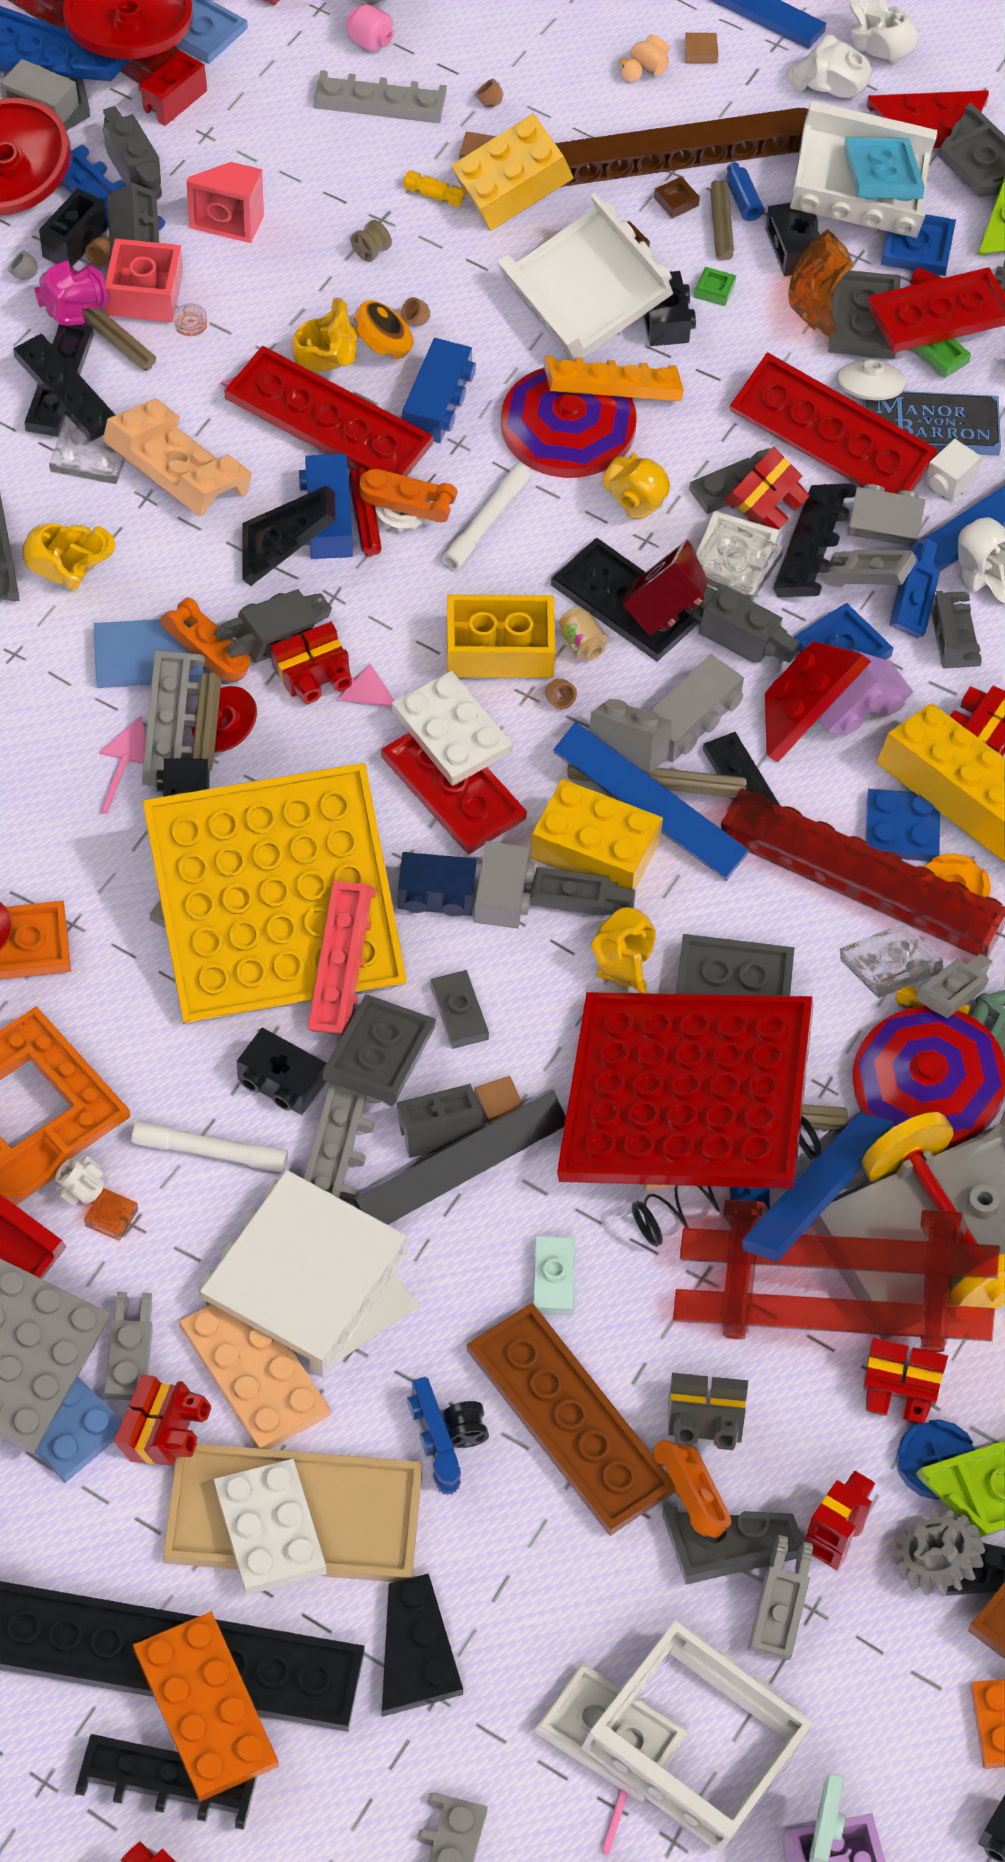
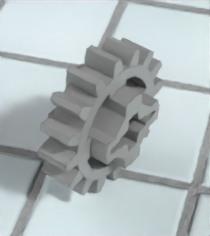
M932 1510L931 1519L925 1520L921 1515H917L916 1521L918 1525L912 1527L905 1524L903 1526L906 1538L897 1537L895 1539L898 1550L893 1552V1557L902 1580L907 1579L910 1589L913 1591L921 1586L924 1594L929 1596L934 1588H938L941 1595L944 1596L947 1593V1587L951 1585L960 1591L963 1578L972 1581L976 1578L972 1567H983L984 1563L980 1555L985 1553V1548L977 1526L971 1525L966 1515L956 1519L953 1510H948L944 1517H939L937 1510Z

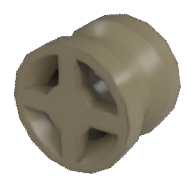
M377 220L369 221L363 231L357 230L350 237L354 251L361 259L367 262L373 261L378 256L379 251H386L392 245V239L388 230Z

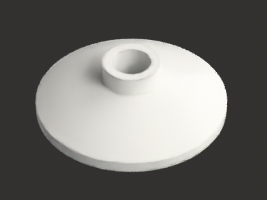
M875 359L850 363L840 370L838 377L839 385L844 391L865 400L877 401L894 398L903 392L906 384L905 376L900 370Z

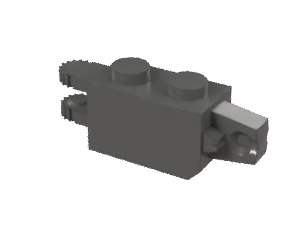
M116 106L103 109L105 117L102 129L105 148L123 182L126 185L135 183L155 191L156 197L159 199L162 194L159 156L134 114L123 117Z
M723 585L718 590L707 586L703 594L705 599L691 611L685 608V612L688 615L691 614L692 617L701 621L699 634L753 663L761 662L765 656H774L790 663L798 652L800 641L787 634V631L781 627L782 617Z
M299 589L285 594L278 593L269 600L258 604L250 603L244 606L239 611L237 618L218 626L216 631H214V635L221 642L226 639L237 638L230 642L226 648L231 658L248 653L253 662L258 663L271 658V645L300 634L303 640V632L313 629L315 624L328 618L332 607L321 593L303 596Z

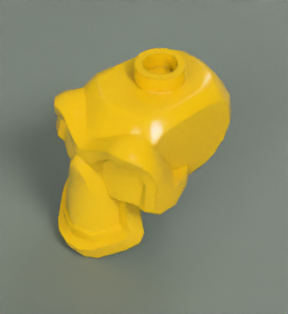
M333 298L332 310L322 318L306 321L296 330L291 346L293 357L297 364L312 372L338 369L341 366L345 367L355 362L356 344L359 335L349 319L347 303L342 298Z
M633 451L629 459L619 456L612 460L603 477V488L613 494L630 518L642 519L662 506L664 498L670 491V481L662 466L649 458H639Z
M44 523L35 526L29 531L23 544L22 556L24 563L30 570L55 583L64 584L67 589L74 591L79 588L80 582L89 570H93L98 563L108 559L113 554L115 540L108 531L100 526L94 527L91 531L90 528L83 525L65 527L55 523Z
M625 907L615 911L607 920L600 924L590 946L599 965L596 977L613 981L624 989L633 986L634 989H637L638 993L646 994L647 985L643 979L642 964L650 958L653 951L656 931L649 917L639 909Z

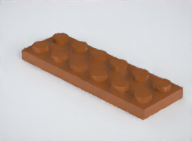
M530 1303L467 1344V1352L609 1536L675 1493L672 1479L661 1465L656 1463L647 1447L533 1303Z

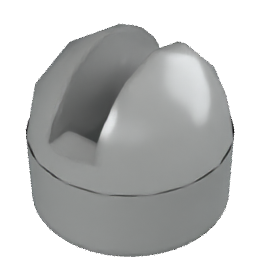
M25 250L15 256L8 268L12 275L21 280L33 278L38 270L37 261Z

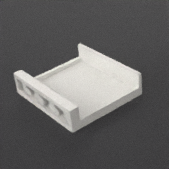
M811 100L803 127L790 208L917 238L925 218L923 205L930 156L936 141L937 130ZM845 137L910 139L925 186L923 199L900 201L895 198L867 200L863 197H857L844 152Z
M595 193L590 195L595 206L593 209L517 263L514 262L509 254H506L497 261L505 280L573 361L575 357L584 358L673 294L669 284L672 276L662 262L656 264L652 258L654 256L644 241L638 243L634 239L636 235L631 226L625 220L620 223L616 218L618 214L608 200L602 202Z
M286 1170L279 1181L273 1180L264 1195L265 1201L258 1211L252 1210L248 1214L242 1227L243 1232L236 1241L231 1240L226 1245L221 1255V1263L214 1272L210 1270L202 1279L199 1286L202 1309L212 1304L309 1359L310 1370L324 1377L408 1254L407 1235Z

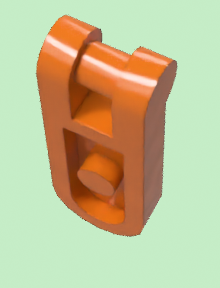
M379 469L365 472L361 476L359 483L360 496L367 503L440 523L447 521L451 512L449 505L454 503L458 494L456 487L449 483L436 485Z
M187 597L177 605L176 610H169L161 616L160 621L163 628L192 654L203 655L205 657V665L216 673L217 676L223 680L233 682L243 679L247 674L250 666L248 653L231 658L226 648L230 642H233V639H226L221 642L216 638L214 631H216L218 626L200 611L195 600ZM184 621L188 622L192 627L188 628Z
M660 1440L653 1450L654 1460L658 1464L665 1465L675 1486V1493L682 1500L690 1516V1523L693 1529L702 1536L719 1537L731 1525V1517L698 1450L693 1446H678L675 1442Z

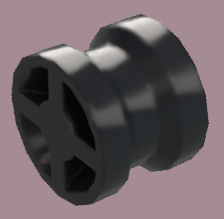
M459 1402L444 1410L445 1422L450 1425L451 1429L448 1434L453 1447H474L482 1444L489 1438L488 1428L482 1423L484 1408L480 1402Z

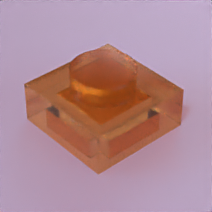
M103 1188L84 1218L85 1226L120 1241L138 1211V1203Z

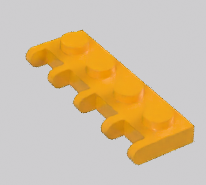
M545 355L544 369L550 391L681 401L684 392L676 365H668V368L654 369L649 368L647 363L641 362L638 366H617L615 360H607L606 364L601 362L592 364L584 363L583 358L575 357L574 361H555L553 355Z

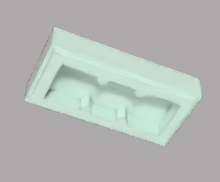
M536 1236L534 1305L541 1314L573 1315L574 1237Z
M830 1773L826 1777L808 1862H828L833 1839L841 1841L846 1818L845 1814L838 1813L845 1779L843 1776Z

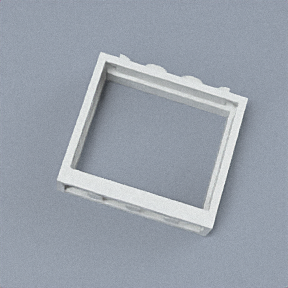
M674 1621L590 1730L581 1749L721 1854L804 1740L814 1723L797 1711L798 1706L786 1703L772 1693L771 1688L766 1682L759 1678L751 1677L737 1667L734 1659L728 1654L717 1652L706 1644L698 1632L694 1631L692 1633L677 1621ZM669 1654L786 1740L730 1818L612 1730Z

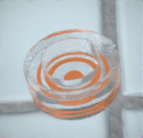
M188 303L179 306L175 310L174 327L178 333L184 336H197L206 330L208 324L207 313L202 306Z

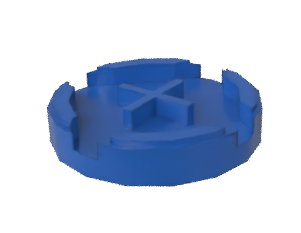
M936 1419L929 1420L928 1423L920 1425L918 1423L910 1427L901 1438L896 1455L898 1473L906 1486L918 1495L933 1500H940L918 1478L916 1472L923 1467L974 1451L973 1441L967 1432L951 1422Z

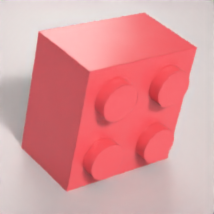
M115 238L105 281V288L110 298L106 305V314L115 317L173 322L183 276L181 245Z

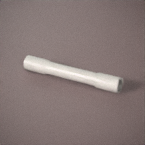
M516 463L482 510L442 556L445 566L454 571L460 569L474 551L478 541L511 499L517 496L531 478L532 474L528 467L521 463Z
M141 1121L135 1122L132 1132V1144L163 1150L173 1149L219 1158L274 1172L284 1173L288 1160V1150L202 1136Z

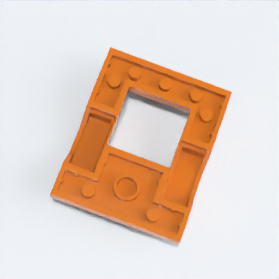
M37 1006L0 1030V1080L30 1060L71 1108L12 1149L0 1136V1194L15 1205L55 1179L58 1169L67 1159L76 1156L130 1118V1109Z

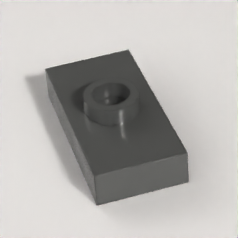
M467 970L432 978L430 987L452 1049L489 1040V1031Z

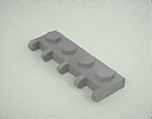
M326 70L320 71L314 96V108L439 124L441 122L447 85H440L438 91L420 89L416 81L411 82V87L387 85V78L380 77L379 83L355 81L356 74L349 73L346 80L330 78Z
M155 650L142 785L156 786L157 770L164 769V758L192 759L193 747L183 746L184 727H195L196 715L186 714L187 695L198 696L199 683L189 682L190 667H203L205 665V657L201 654Z
M329 1083L303 1179L339 1199L352 1200V1197L357 1194V1189L352 1186L343 1185L348 1166L361 1167L364 1166L366 1160L364 1154L352 1151L357 1131L372 1133L375 1125L372 1120L361 1118L365 1101L380 1103L381 1100Z
M429 1793L427 1803L441 1808L442 1812L436 1832L421 1829L418 1833L417 1840L419 1842L432 1845L428 1862H474L488 1806L438 1793Z

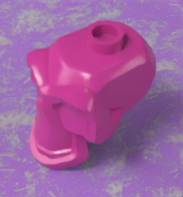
M63 260L42 273L39 278L40 287L34 288L39 307L45 306L48 315L64 326L85 324L83 309H104L110 299L104 284L105 278L93 265H87L82 270L77 271L74 267L70 266L68 260Z

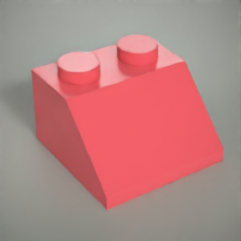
M229 162L189 176L186 181L189 228L252 243L264 217L262 169Z

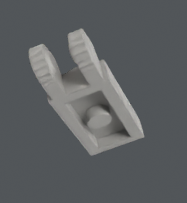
M911 550L835 552L830 560L833 566L829 568L828 572L821 573V579L833 587H843L844 584L902 585L917 559Z
M117 1292L115 1320H112L104 1390L105 1399L131 1400L141 1375H148L153 1333L151 1322L152 1293H142L139 1306L140 1321L126 1320V1311L129 1306L127 1292Z
M778 1535L774 1542L770 1566L766 1569L748 1649L791 1660L810 1577L807 1575L813 1552V1544L802 1542L797 1552L795 1573L782 1570L788 1551V1538Z

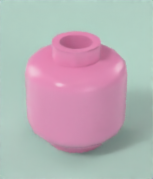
M368 3L352 9L347 17L346 28L348 29L350 40L366 50L377 51L382 46H388L394 36V30L392 29L393 20L388 13L376 6L369 5Z

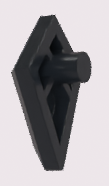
M983 1543L985 1553L980 1555L984 1563L983 1567H972L976 1578L973 1581L963 1578L960 1591L953 1585L948 1586L946 1595L997 1592L1005 1582V1548Z

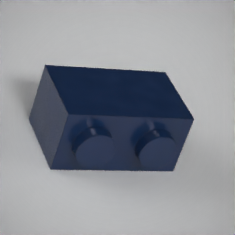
M402 852L398 884V909L407 910L412 913H444L454 917L460 915L472 916L476 858Z

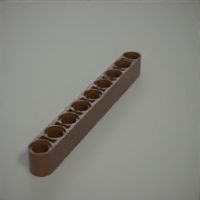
M793 108L555 143L564 155L574 178L561 187L796 153L800 150L808 109Z

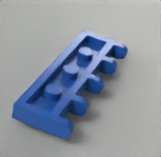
M80 145L71 151L70 165L61 184L71 194L78 188L105 201L107 228L109 229L107 195L126 186V184L122 180L112 184L103 176L107 171V166L101 161L94 165L89 163L85 158L89 155L90 151L85 145ZM158 216V229L161 230L165 226V220Z

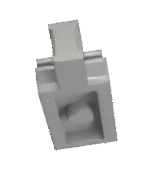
M981 953L968 964L957 958L921 986L916 1000L945 1018H949L984 990L989 981V977L986 974L993 961Z

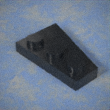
M326 485L243 522L242 580L252 586L336 521L335 492Z
M429 1573L388 1584L382 1717L463 1695V1686Z

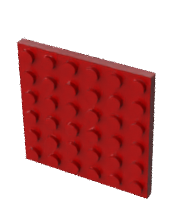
M586 992L557 1168L559 1182L794 1189L814 1008L813 996Z

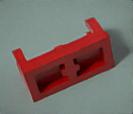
M182 51L177 53L138 86L145 112L148 114L154 107L157 111L158 122L164 126L169 124L207 92L205 64Z

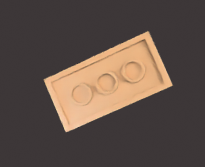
M212 1304L179 1321L180 1329L256 1448L271 1449L330 1416L329 1406L292 1349Z

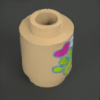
M575 607L567 611L560 618V632L579 659L594 660L604 653L608 638L588 611H584L581 607Z

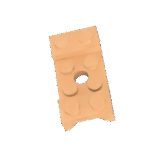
M155 398L107 419L103 441L199 517L205 514L217 495L229 489H233L242 497L247 495L252 472L229 454L218 459L214 457L209 451L205 450L186 433L177 428L180 416Z

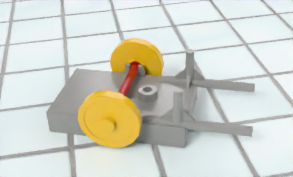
M1005 1110L1000 1124L993 1130L944 1152L942 1151L948 1146L953 1137V1127L946 1116L939 1112L924 1113L893 1127L867 1150L862 1159V1168L874 1184L830 1203L813 1222V1230L881 1340L887 1339L949 1309H952L957 1318L970 1320L987 1315L1005 1306Z

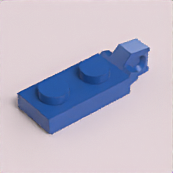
M927 538L914 542L912 551L917 562L903 584L898 585L889 626L915 638L923 637L926 634L940 571L936 570L937 565L933 563L938 543Z

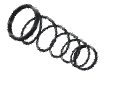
M802 1115L801 1124L807 1131L815 1152L807 1144L801 1132L799 1145L806 1153L808 1159L812 1161L813 1158L821 1155V1144L814 1128L806 1117ZM678 1185L674 1187L678 1211L663 1197L656 1194H648L645 1197L644 1203L637 1200L631 1206L634 1219L640 1231L652 1246L658 1247L662 1245L663 1236L656 1219L646 1205L650 1197L658 1198L665 1203L679 1218L685 1229L689 1230L679 1202ZM697 1186L710 1200L716 1211L720 1213V1208L716 1203L711 1186H707L709 1193L702 1186ZM744 1187L747 1194L751 1195L749 1187ZM640 1211H641V1212L643 1213V1215H644L645 1222H644V1220H643V1218H642V1216H641V1214H640Z

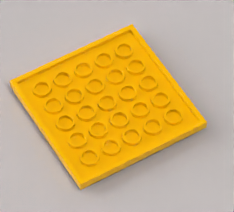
M365 762L142 801L183 1024L312 1001L333 881L368 884L377 889L376 897L371 899L368 921L371 922V928L365 934L361 957L365 959L364 967L359 969L355 993L407 983Z

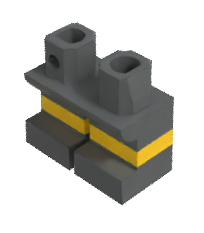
M672 1372L668 1399V1435L675 1437L677 1445L692 1446L697 1443L699 1438L714 1440V1445L718 1449L733 1450L736 1443H741L749 1380L712 1377L709 1404L706 1405L708 1376Z

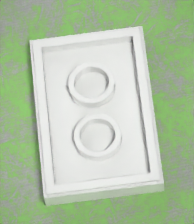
M581 1662L537 1725L535 1734L643 1803L646 1797L581 1749L590 1730L622 1690L621 1687ZM637 1697L612 1729L663 1769L667 1768L689 1732Z

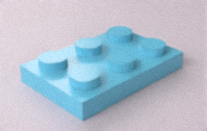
M845 137L844 152L857 197H863L867 200H878L879 198H895L900 201L923 199L925 186L910 139Z

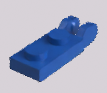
M425 1376L412 1380V1396L407 1397V1403L413 1420L420 1419L425 1432L420 1433V1439L426 1456L434 1455V1482L437 1484L439 1492L441 1491L443 1494H447V1496L448 1494L453 1495L454 1492L457 1493V1489L461 1485V1471L454 1447L429 1379Z

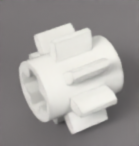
M87 1155L82 1158L81 1162L73 1157L67 1159L60 1166L55 1176L56 1182L59 1183L56 1187V1190L60 1192L59 1196L72 1206H75L79 1199L86 1204L93 1202L100 1195L104 1187V1180L100 1178L104 1172L99 1169L100 1165Z

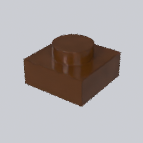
M682 176L655 188L654 191L655 200L671 218L699 206L700 196Z

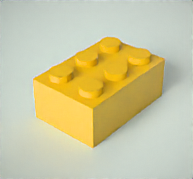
M534 113L451 165L461 188L465 190V194L491 231L574 179L564 155Z
M447 594V673L453 671L457 677L554 678V595Z
M561 778L532 833L530 858L559 870L608 876L609 881L618 883L619 888L636 890L660 843L663 817Z

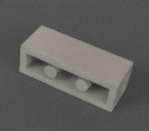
M712 654L702 661L650 710L657 713L658 716L672 721L668 760L672 763L682 753L684 755L688 754L695 747L698 738L705 732L710 733L718 725L720 718L728 710H735L743 699L742 687L744 677Z

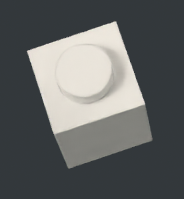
M954 439L930 461L925 484L931 487L935 493L941 494L953 502L977 479L982 456Z

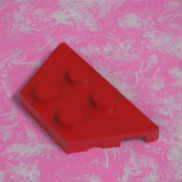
M989 90L868 95L867 108L870 112L876 110L884 118L937 130L933 148H940L945 139L951 135L952 128L956 122L961 120L968 104L972 103L982 113L984 106L986 107L988 102Z
M812 641L765 692L766 754L768 757L779 762L871 663L870 659L859 652Z

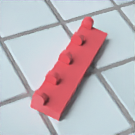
M333 881L308 1023V1030L312 1032L334 1034L342 1037L351 1021L353 1005L358 1003V996L355 995L359 969L364 967L365 959L361 958L365 934L371 928V922L368 921L371 899L375 898L377 889L368 884Z

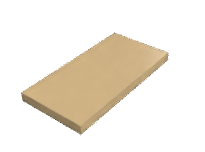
M198 1443L192 1457H176L163 1552L164 1564L238 1569L214 1488V1479L294 1459L326 1564V1574L321 1576L398 1582L412 1578L423 1462Z

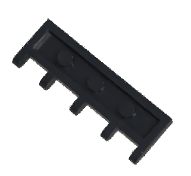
M854 484L811 485L808 492L810 496L803 505L773 587L777 597H811L820 595L822 586L815 582L818 573H826L830 568V561L823 557L827 547H835L839 543L840 536L834 533L833 530L837 521H845L848 518L849 510L842 505L845 498L855 497L857 487Z
M90 1734L75 1794L85 1796L88 1783L91 1782L115 1787L113 1802L118 1804L123 1803L126 1790L157 1796L156 1812H165L168 1799L200 1805L197 1815L198 1821L206 1822L210 1808L237 1813L235 1828L244 1830L257 1777L199 1802L178 1752Z

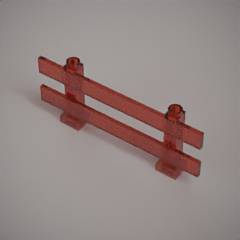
M725 1200L723 1215L729 1225L732 1226L731 1230L683 1228L680 1260L727 1263L724 1292L676 1289L672 1319L674 1322L718 1324L723 1327V1337L736 1340L745 1339L746 1332L749 1333L750 1326L920 1337V1348L932 1352L945 1351L947 1339L993 1342L995 1308L950 1305L953 1276L998 1279L1000 1245L956 1243V1239H965L966 1222L962 1212L922 1210L920 1226L925 1237H928V1241L802 1234L778 1262L743 1251L742 1239L769 1211L764 1202ZM756 1265L924 1274L923 1304L754 1294Z

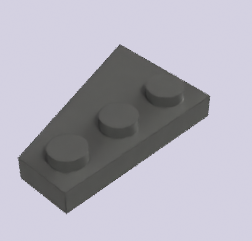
M663 1507L662 1516L686 1585L770 1565L774 1542L778 1535L788 1538V1551L784 1562L797 1559L798 1549L803 1542L792 1513L743 1511L740 1515H730L731 1525L719 1537L713 1538L702 1536L693 1529L688 1512H678V1507Z

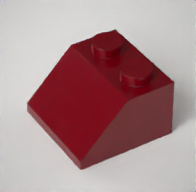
M688 539L638 577L622 603L650 636L659 628L663 632L668 630L679 619L677 614L685 608L689 611L695 609L705 599L703 594L709 581Z

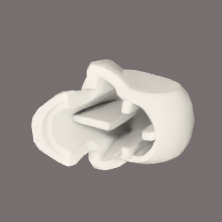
M850 0L851 11L858 21L857 26L850 33L856 50L865 51L873 57L885 59L890 63L902 61L908 54L914 51L919 42L918 30L913 21L903 13L901 8L893 6L887 9L886 0Z
M828 34L815 50L810 51L806 58L789 68L787 80L798 91H803L808 86L814 91L829 92L836 97L848 99L859 95L865 90L871 79L872 71L870 62L864 55L846 42H840L836 36Z
M980 518L966 525L959 534L958 556L962 567L961 578L972 592L988 586L993 592L994 597L1005 603V528L992 518Z

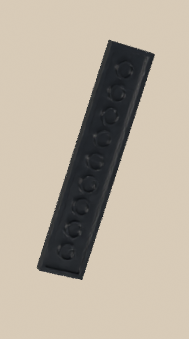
M0 1581V1670L154 1697L135 1655L133 1645L199 1616ZM215 1619L258 1716L349 1732L365 1653L364 1645Z

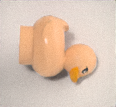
M649 34L645 41L635 43L630 52L632 59L620 60L622 64V77L628 82H635L641 77L643 73L642 68L654 73L655 77L664 73L669 64L667 56L670 50L669 44L653 34Z

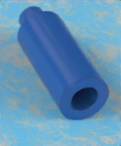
M736 162L729 164L725 180L728 183L742 218L745 221H754L760 218L764 213V207L747 169L740 167Z

